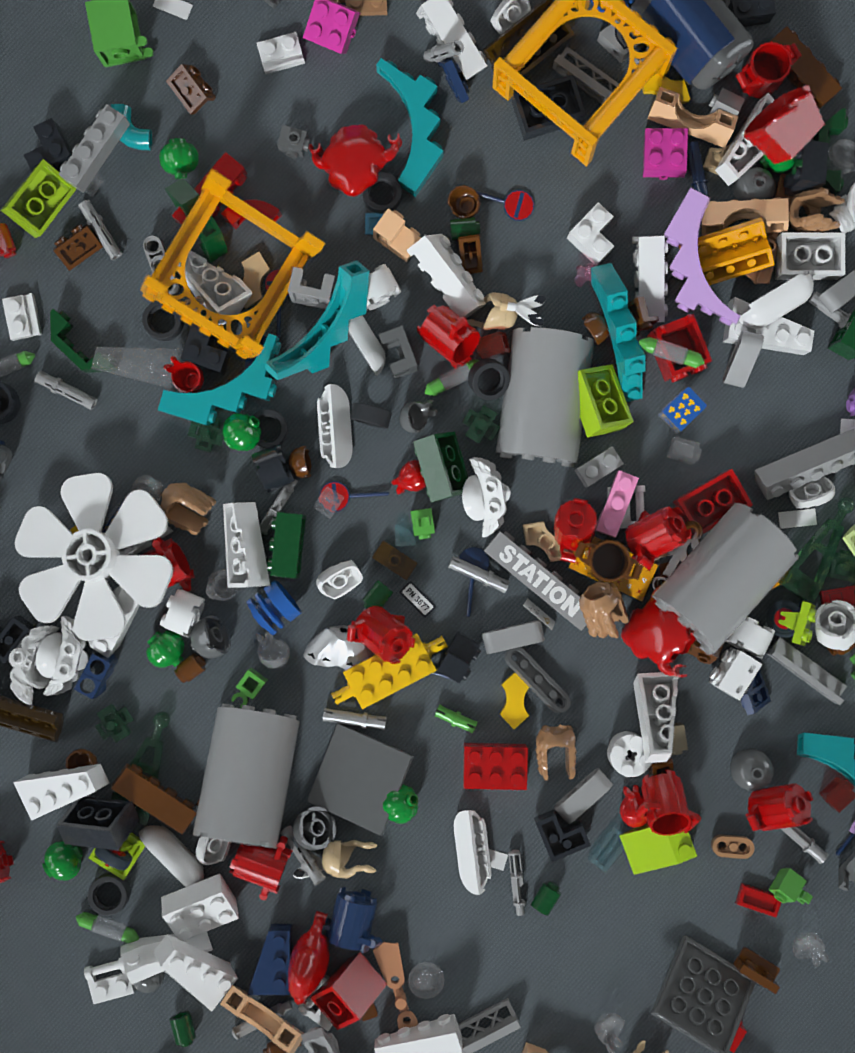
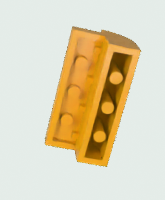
M762 217L698 237L699 261L709 286L775 265Z

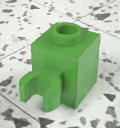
M432 509L411 511L414 536H419V540L431 538V534L435 533Z
M250 668L236 686L241 692L234 694L231 701L234 702L237 697H242L243 703L240 706L242 708V705H247L248 697L254 699L268 679L253 668Z
M791 868L780 869L769 888V891L775 894V899L782 903L795 902L797 900L801 904L805 902L809 904L813 898L808 892L802 890L807 880Z

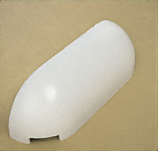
M806 271L804 274L797 275L754 301L746 309L738 312L737 314L740 315L739 322L748 328H763L805 303L810 298L814 287L810 272Z
M363 315L350 319L348 332L377 376L385 365L386 356L384 349Z
M329 384L324 387L325 391L317 401L320 452L322 458H326L330 467L341 468L346 466L352 457L350 406L344 390L338 385Z
M464 810L459 812L454 820L459 874L466 889L475 895H480L485 891L484 887L488 878L491 879L486 824L476 811Z
M151 825L139 831V837L146 848L185 887L204 880L202 863L169 829L164 826Z

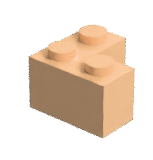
M387 209L373 229V239L407 263L411 256L406 250L421 239L419 237L421 234L414 228L410 227L408 229L405 226L404 216L396 210L392 212L390 209Z

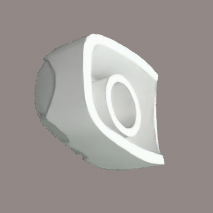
M503 0L491 18L492 26L498 34L504 33L531 11L529 0Z
M824 476L817 481L804 484L798 489L790 490L789 498L796 508L802 509L819 506L834 497L835 486Z
M350 560L340 562L320 573L317 577L316 585L322 594L337 599L359 585L363 576L358 566Z
M200 837L196 848L198 861L204 865H212L224 861L231 841Z

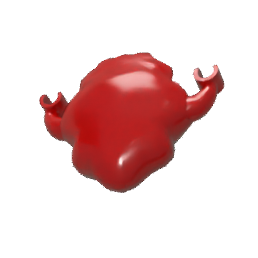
M365 124L341 127L331 137L330 145L325 151L320 143H318L317 149H314L313 145L310 144L309 150L312 153L314 165L329 174V184L333 188L341 190L347 196L355 197L378 181V173L387 162L394 159L403 142L399 133L395 140L389 134L388 141L391 147L385 150L381 141L377 139V133L370 130Z
M657 587L643 609H635L630 613L629 622L623 627L621 637L637 658H650L665 675L684 678L687 674H680L679 670L681 667H686V665L677 664L672 668L670 663L679 654H686L691 645L696 641V637L693 635L694 631L690 627L687 628L678 621L679 616L675 612L663 611L655 604L657 600L652 595L659 589Z
M316 911L310 930L304 933L294 946L289 962L288 989L294 998L295 1004L299 1006L302 1004L306 1005L307 997L317 989L329 965V943L327 937L322 934V926L325 927L328 914Z

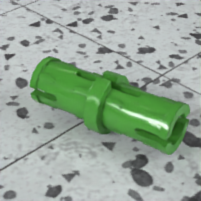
M439 704L437 709L445 714L436 711L434 717L451 723L453 727L458 726L471 734L474 732L475 729L467 724L476 727L478 721L461 715L459 711L454 712Z

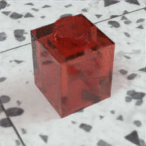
M501 331L481 337L476 347L477 353L482 359H493L511 353L506 333Z
M836 777L819 795L832 809L840 813L855 799V792L853 791L855 787L847 779L841 780Z

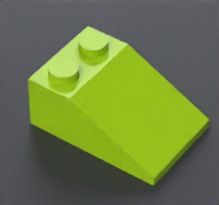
M42 159L7 201L1 212L34 238H37L44 233L75 192L76 188L67 183L59 175L60 172Z
M613 364L578 371L580 419L587 438L620 431L634 422Z
M647 823L644 826L619 834L634 875L680 864L697 857L689 832L686 834L683 831L671 836L658 835L651 831Z

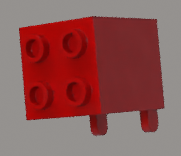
M689 314L681 319L661 325L647 335V337L657 339L653 353L665 382L671 380L672 383L677 382L688 376L687 373L689 372L691 375L702 372L708 368L707 364L712 361L694 314ZM687 350L702 355L703 365L697 368L686 366L675 371L673 365L683 362Z

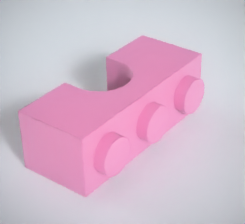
M620 470L617 471L608 499L597 521L595 531L616 538L639 480L638 477Z

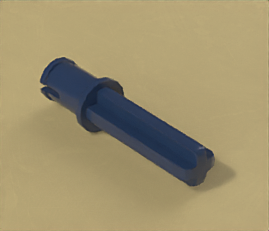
M692 141L687 144V153L693 179L691 185L696 191L709 197L707 189L708 180L705 179L699 143Z

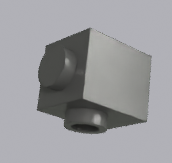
M282 125L277 144L279 151L286 153L291 158H297L298 156L304 158L305 151H309V145L311 144L307 131Z

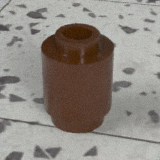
M193 653L179 663L174 672L182 683L190 682L206 670L205 665L207 663L201 655Z

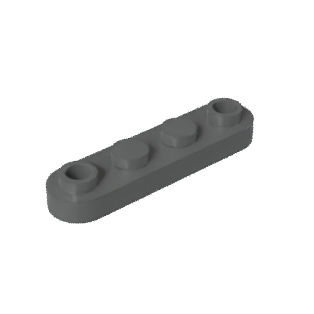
M522 647L506 651L505 661L507 665L553 712L562 713L569 709V696ZM513 654L517 656V661L512 659ZM556 699L560 701V706L555 704Z

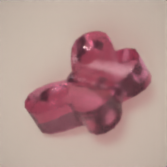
M588 263L585 267L582 265L576 267L578 274L575 277V283L577 286H582L587 280L591 281V267H595L593 263Z

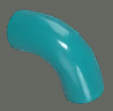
M112 104L111 107L124 115L130 123L120 141L130 148L151 151L153 141L151 129H140L133 126L131 122L132 108L130 106Z

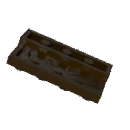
M543 0L483 49L492 64L491 68L493 71L494 63L500 57L504 60L549 8L553 0ZM568 21L559 26L518 72L520 75H525L574 35Z
M0 696L1 727L58 742L63 727L64 714Z

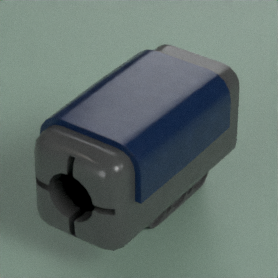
M636 0L631 6V9L637 11L647 24L654 25L658 29L659 34L674 42L677 50L671 65L688 85L693 84L700 90L708 89L731 73L753 48L752 36L728 8L730 0Z

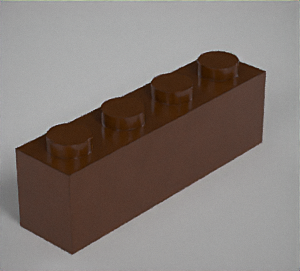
M788 26L769 41L782 45L796 44L802 57L791 67L787 78L796 88L808 85L819 110L842 89L838 79L828 73L825 65L812 55L811 49L799 40L797 33L790 30Z
M126 764L112 783L111 789L183 834L197 814L196 804L188 798L183 800L178 797V792L171 787L166 789L161 786V782L152 775L147 777L142 773L143 770L139 766Z

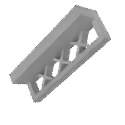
M566 47L563 53L554 60L553 70L563 77L574 75L577 87L601 104L619 86V83L569 47ZM567 55L575 60V65L566 60L565 57ZM581 69L590 70L592 78L586 73H584ZM598 81H605L606 83H608L609 90L600 83H598Z
M781 637L775 639L767 650V655L831 702L838 705L842 704L844 700L840 696L847 687L845 684Z
M508 998L458 1023L460 1032L464 1027L474 1029L472 1036L468 1038L462 1036L463 1053H473L521 1028L519 1018ZM507 1006L511 1015L506 1018L497 1017L498 1010ZM484 1017L492 1019L491 1025L487 1028L478 1026L480 1019Z

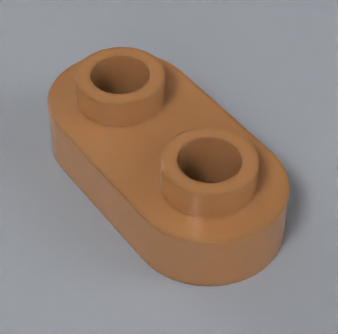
M719 834L711 841L713 852L720 857L747 859L753 855L755 849L753 842L745 836ZM724 842V847L718 848V844ZM745 843V848L740 850L739 845Z

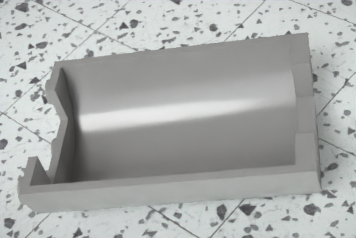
M531 327V330L525 332V328L513 330L507 367L510 382L503 396L495 453H500V457L512 459V455L516 456L519 454L522 455V459L534 460L535 457L543 458V462L555 463V460H557V462H562L561 466L574 467V464L578 463L583 428L580 419L578 371L591 368L594 339L586 337V340L582 339V334L550 328Z
M735 503L652 595L657 600L655 604L661 610L675 612L679 616L678 621L694 631L693 635L701 643L700 648L708 655L714 654L799 558V555H794L796 548L776 525L761 514H752V508L740 503Z
M222 704L221 707L217 708L193 835L277 848L300 721L296 720L297 716L275 715L276 711L271 709H263V712L254 711L255 707L242 705V709L234 708V705Z

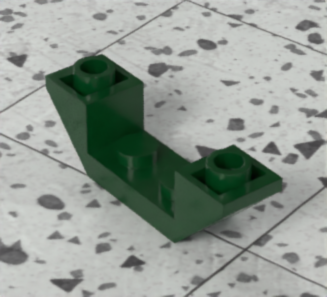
M842 108L825 122V125L813 136V141L830 144V135L838 136L846 129L848 125L846 108ZM827 170L826 184L822 188L828 189L829 193L834 194V196L837 195L844 185V179L841 178L842 171Z
M184 178L165 188L175 207L180 206L187 217L200 195ZM211 215L198 236L202 242L199 246L210 263L228 252L222 231Z
M52 309L50 311L51 342L75 365L86 373L116 372L118 370L114 365L116 361L108 353L103 355L97 352L89 362V358L82 351L77 353L72 348L74 344L65 336L74 327L69 322L71 318L63 310L58 312Z

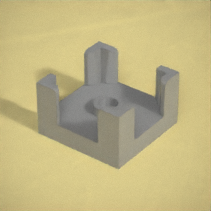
M293 267L288 288L291 301L326 310L336 286L334 284L335 276L325 274L320 290L306 287L307 281L302 279L303 269Z

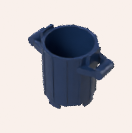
M345 886L340 888L336 897L332 919L326 918L325 927L322 926V929L326 930L325 936L330 943L348 950H362L361 953L369 951V947L375 948L382 944L380 937L370 934L377 907V898L370 897L371 891L362 889L361 892L346 891Z

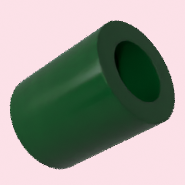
M475 217L450 220L451 240L456 241L458 237L480 234V222L475 221Z
M377 580L362 599L365 602L363 606L366 609L372 606L383 607L394 592Z
M551 881L548 883L543 882L531 906L540 913L549 916L561 896L560 887Z
M184 1011L170 1017L169 1021L176 1045L187 1047L193 1044L196 1033L190 1012Z

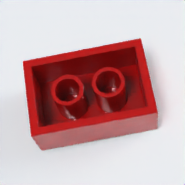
M733 469L720 473L673 500L675 506L683 511L681 517L684 522H698L702 526L703 534L711 530L735 503L748 507L753 506ZM691 527L692 534H695L696 530Z
M464 743V789L527 790L528 747L526 744Z

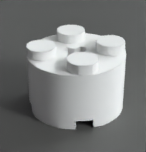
M386 264L378 266L374 272L369 274L367 309L369 308V310L383 306L390 301L391 295L397 297L401 293L399 285Z
M178 589L174 596H170L166 605L169 610L167 614L163 615L160 625L189 638L192 630L191 627L199 621L202 615L205 599Z
M840 600L832 601V603L827 605H821L815 614L817 640L831 649L848 650L855 643V608L851 604Z
M747 617L725 642L763 659L775 631L766 626L762 627L758 625V621Z
M623 731L613 736L610 740L607 757L618 773L625 777H636L646 772L652 763L645 762L642 737L637 733ZM628 750H631L633 752L632 757L630 758L627 756Z

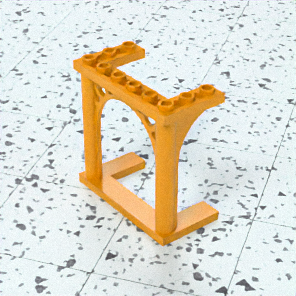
M555 0L504 60L499 57L494 63L493 89L507 101L510 100L514 90H516L574 139L571 154L586 167L593 159L600 136L655 74L663 78L668 73L677 50L671 39L664 38L659 34L658 29L654 25L647 24L642 19V16L637 11L629 9L623 0H592L594 5L591 10H588L590 0ZM598 6H600L601 9L604 10L605 12L602 13V12L598 11V10H597ZM576 8L578 11L574 12L571 9ZM578 17H595L610 23L622 34L629 50V67L623 81L587 123L582 126L518 72L563 23ZM632 33L633 36H636L637 38H636V39H632V38L629 36V34ZM638 43H644L649 49L646 52L639 53L633 47ZM634 59H644V61L640 60V63L637 65Z
M211 170L201 189L203 190L152 276H147L140 291L143 292L142 296L151 302L156 300L163 304L161 308L171 314L176 312L181 315L180 319L188 325L194 323L200 327L199 331L208 337L211 335L218 338L217 342L226 348L231 346L237 350L236 354L240 357L251 359L259 355L264 348L259 344L260 340L288 294L293 267L303 269L308 259L310 260L319 253L325 243L309 232H305L299 238L228 192L227 188L231 181ZM219 201L292 248L262 300L254 308L237 315L218 314L202 306L192 295L185 276L187 256ZM176 271L181 275L180 279L170 280L171 276L175 277ZM179 284L183 286L184 291L180 295L173 296L169 294L168 288L171 285ZM183 297H187L188 299H190V304L185 305V301L179 302L178 300H181ZM202 310L206 311V316L201 315ZM245 317L252 318V320L248 322L250 324L248 328L244 320ZM222 319L226 322V330L222 324L219 326V320ZM233 320H238L241 323L242 332L239 335H235L231 330V322Z

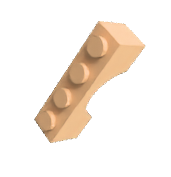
M660 87L647 119L670 128H688L689 135L725 148L734 132L738 116L721 109L709 115L693 114L687 111L681 104L680 94Z
M776 197L773 199H752L746 201L730 200L727 202L710 201L702 218V236L726 229L730 224L741 219L754 220L760 217L763 219L766 233L788 232V198Z
M232 985L220 1003L231 1013L256 1027L287 1053H295L302 1041L301 1035L304 1034L302 1031L254 997L248 995L247 992L238 986Z

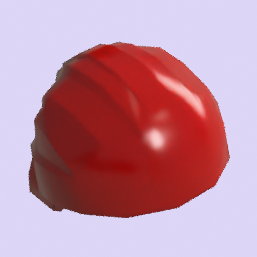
M172 356L170 360L173 364L164 365V369L171 373L174 387L181 393L197 392L204 383V375L200 367L192 362H180L175 356Z
M419 460L408 461L399 471V476L392 480V485H398L396 489L397 494H402L405 490L420 491L426 487L424 477L420 472Z
M634 785L633 791H631L628 787L624 786L623 794L625 798L620 805L619 811L621 818L632 828L644 826L647 820L638 817L635 813L644 802L643 796L639 793V787Z

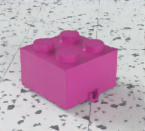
M315 0L303 38L337 53L346 54L351 39L355 37V27L360 12L332 0Z
M645 128L643 177H659L660 180H667L668 177H685L687 171L688 128Z

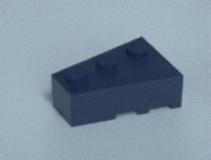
M271 924L248 995H290L288 989V969L292 954V924Z

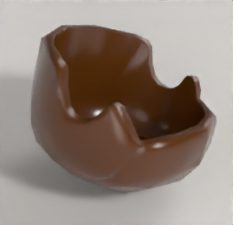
M466 185L456 186L448 197V204L456 217L461 219L471 218L479 211L481 205L480 197L472 187Z
M590 312L582 318L597 345L609 336L610 332L603 315Z
M307 446L295 448L289 455V469L299 478L311 477L309 474L312 465L308 455L309 449H306Z
M76 749L66 759V769L98 764L97 757L86 749Z

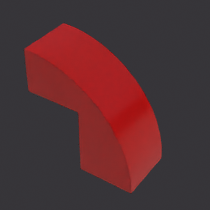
M243 200V202L274 222H277L282 216L278 208L267 202ZM229 207L221 213L223 218L235 229L246 219Z

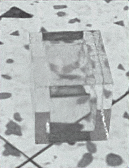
M676 436L672 438L667 458L690 465L694 464L701 456L702 449H699L700 443Z

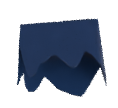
M93 653L74 690L91 699L101 695L106 690V681L113 674L114 667L118 662L115 655L112 654L107 658L101 653ZM97 660H101L105 665L104 671L99 675L91 672ZM89 678L93 680L95 688L92 692L83 689L84 679Z

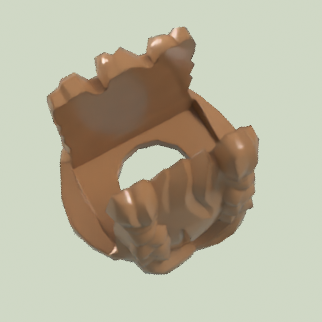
M825 188L802 191V193L796 194L789 204V225L800 233H818L837 229L841 224L832 221L830 218H823L824 215H821V207L842 204L845 202V199L841 198V196L830 194L828 189ZM801 206L804 207L807 217L799 218Z
M171 483L164 489L159 506L166 514L168 523L173 524L175 528L189 531L193 535H197L200 529L206 526L209 521L205 517L183 507L181 503L204 516L216 504V500L199 489L189 486L187 483Z
M599 580L588 586L581 595L579 606L583 612L589 635L592 637H597L598 635L600 638H606L609 635L612 638H618L619 633L614 622L621 620L622 623L627 624L629 617L617 586L612 582Z
M560 724L557 727H549L544 725L540 729L536 738L537 748L535 751L538 760L537 769L544 780H548L547 750L557 746L565 747L566 771L569 779L575 777L577 752L575 748L576 738L572 726Z

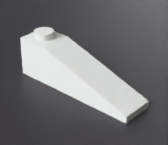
M190 250L185 264V276L188 287L195 297L200 296L203 298V306L212 312L222 315L239 314L252 296V291L237 276L233 275L232 277L225 273L223 268L211 265L205 258ZM221 319L218 321V324L220 326V324L224 325L226 322Z
M120 585L113 593L126 617L124 632L114 638L89 641L91 648L107 658L121 645L140 606Z
M207 932L183 941L205 952L213 950ZM170 934V936L177 938L175 934ZM166 935L139 938L135 942L121 946V959L131 984L164 971L159 965L154 950Z

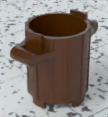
M601 540L596 543L585 544L579 542L574 555L584 563L588 574L600 581L615 582L621 578L639 580L644 567L630 557L627 548L618 541ZM635 564L634 569H633V571H632V574H631V576H629L630 573H631V570H632V568H633V565Z

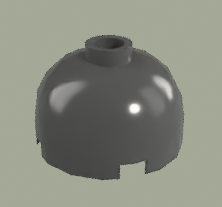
M761 167L749 168L733 184L734 199L738 201L773 199L776 191V181L773 175L767 169Z
M208 615L199 620L193 626L190 634L192 649L205 658L220 657L228 652L227 649L231 646L230 636L226 627L221 628L218 623L220 619L213 615Z
M755 748L739 751L733 757L730 764L733 781L748 791L766 788L774 776V767L770 758L764 752Z
M318 806L308 808L301 812L294 821V838L304 849L319 850L326 848L335 838V820L333 816L330 817L325 808Z

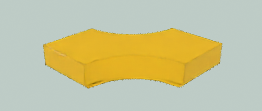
M655 74L642 88L645 95H657L659 88L662 87L680 94L681 104L690 101L685 80L674 81L666 76L661 78Z
M514 672L501 684L506 693V703L499 713L513 729L529 717L524 707V697L529 686Z

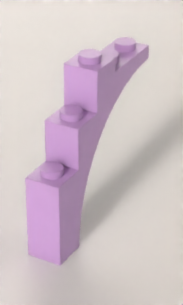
M690 188L664 233L667 243L676 248L678 245L681 246L670 265V270L673 271L672 275L680 280L687 279L675 299V302L678 303L677 308L688 313L690 310L695 312L699 305L702 312L710 316L712 313L718 315L720 322L728 326L731 323L736 325L740 315L729 309L714 294L704 277L699 261L698 234L710 198Z

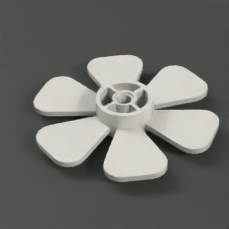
M102 473L68 478L61 487L62 499L79 530L78 532L73 534L49 509L36 506L26 513L15 539V548L22 556L30 558H62L63 565L29 575L22 580L19 586L21 599L38 621L52 623L57 620L80 581H85L73 626L77 637L84 641L114 638L125 630V614L107 579L112 577L136 603L142 607L151 608L157 606L163 599L173 574V566L166 557L158 555H121L120 549L158 538L167 530V516L148 492L143 490L131 492L126 497L106 533L102 532L113 491L112 481ZM93 552V557L89 561V555Z

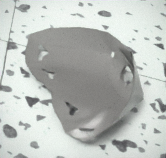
M339 625L327 627L318 633L306 646L303 655L313 665L324 667L339 666L346 670L352 667V665H347V663L352 662L354 666L373 656V654L364 644L347 641V632H340V628L348 630V626ZM313 653L315 659H313L312 656H309L308 654ZM325 657H327V659H329L330 661H327V660L322 661V659H324Z

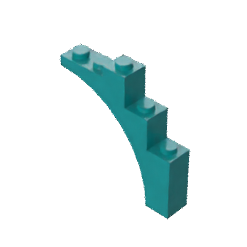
M380 58L376 64L377 73L386 79L400 95L412 125L411 151L406 167L398 182L402 189L416 198L442 160L444 153L440 144L435 141L430 142V139L440 126L439 114L433 109L427 110L437 94L436 82L430 77H423L422 75H419L417 80L414 81V77L411 74L401 72L393 62Z
M357 260L339 266L338 279L333 296L316 325L291 349L265 362V369L276 380L306 369L313 374L329 367L330 347L348 341L349 320L366 314L369 270Z
M611 263L591 267V284L601 304L615 353L618 379L626 402L642 399V372L645 371V353L637 341L636 321L628 309V290Z
M268 334L263 346L264 348L254 362L240 376L228 384L199 393H177L163 390L158 411L210 427L211 422L214 423L216 419V407L240 413L246 406V394L270 401V398L275 396L277 385H275L273 379L268 378L270 373L265 369V362L274 359L275 354H279L281 348L280 339L275 335Z
M812 733L798 734L797 756L811 758L830 766L855 786L854 738Z

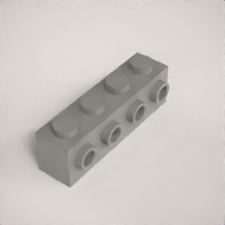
M107 104L98 111L95 122L86 129L84 138L75 145L71 157L60 168L61 172L59 175L67 183L84 193L129 127L130 123L125 116Z

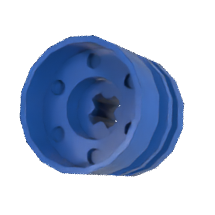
M276 579L270 582V586L264 587L268 597L264 598L261 594L256 593L255 598L258 603L252 598L246 601L255 620L271 635H275L278 632L275 624L281 629L285 627L281 617L284 616L291 622L302 613L288 591Z

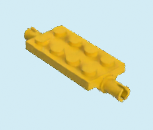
M415 633L413 635L415 646L414 648L410 647L406 655L400 659L401 663L391 664L390 662H384L375 654L343 671V674L348 682L347 686L331 693L335 703L338 705L354 696L361 708L364 709L437 671L431 658L433 654L448 647L447 643L444 642L443 636L441 635L439 638L425 644L422 643L418 633Z

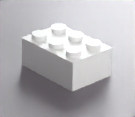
M781 233L775 241L778 246L775 258V280H791L801 273L804 274L806 271L810 272L813 280H838L845 275V233Z
M221 874L161 897L162 917L177 939L181 941L239 919L237 899Z

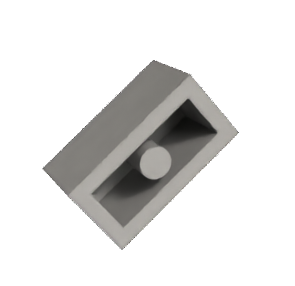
M612 446L574 471L586 488L622 466L623 462Z

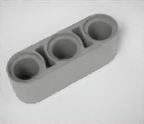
M149 236L144 240L143 248L153 273L167 249L158 237ZM154 243H158L159 248L154 252L150 251L151 246ZM176 274L175 277L171 276L170 280L177 279ZM174 284L172 289L168 291L169 294L176 296L180 291V285Z
M855 270L818 297L831 314L855 297Z
M745 330L741 331L725 369L723 383L741 388L745 387L762 348L764 335Z
M541 620L482 633L486 654L545 641Z
M597 768L560 799L554 806V809L567 824H570L610 790L613 783Z

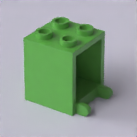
M91 0L85 2L94 52L104 67L141 61L153 56L152 48H143L147 44V39L140 35L137 14L130 0Z

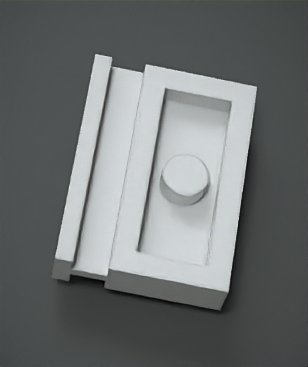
M296 32L257 43L265 75L305 64Z
M29 293L28 295L2 299L10 340L15 341L42 335L34 294Z

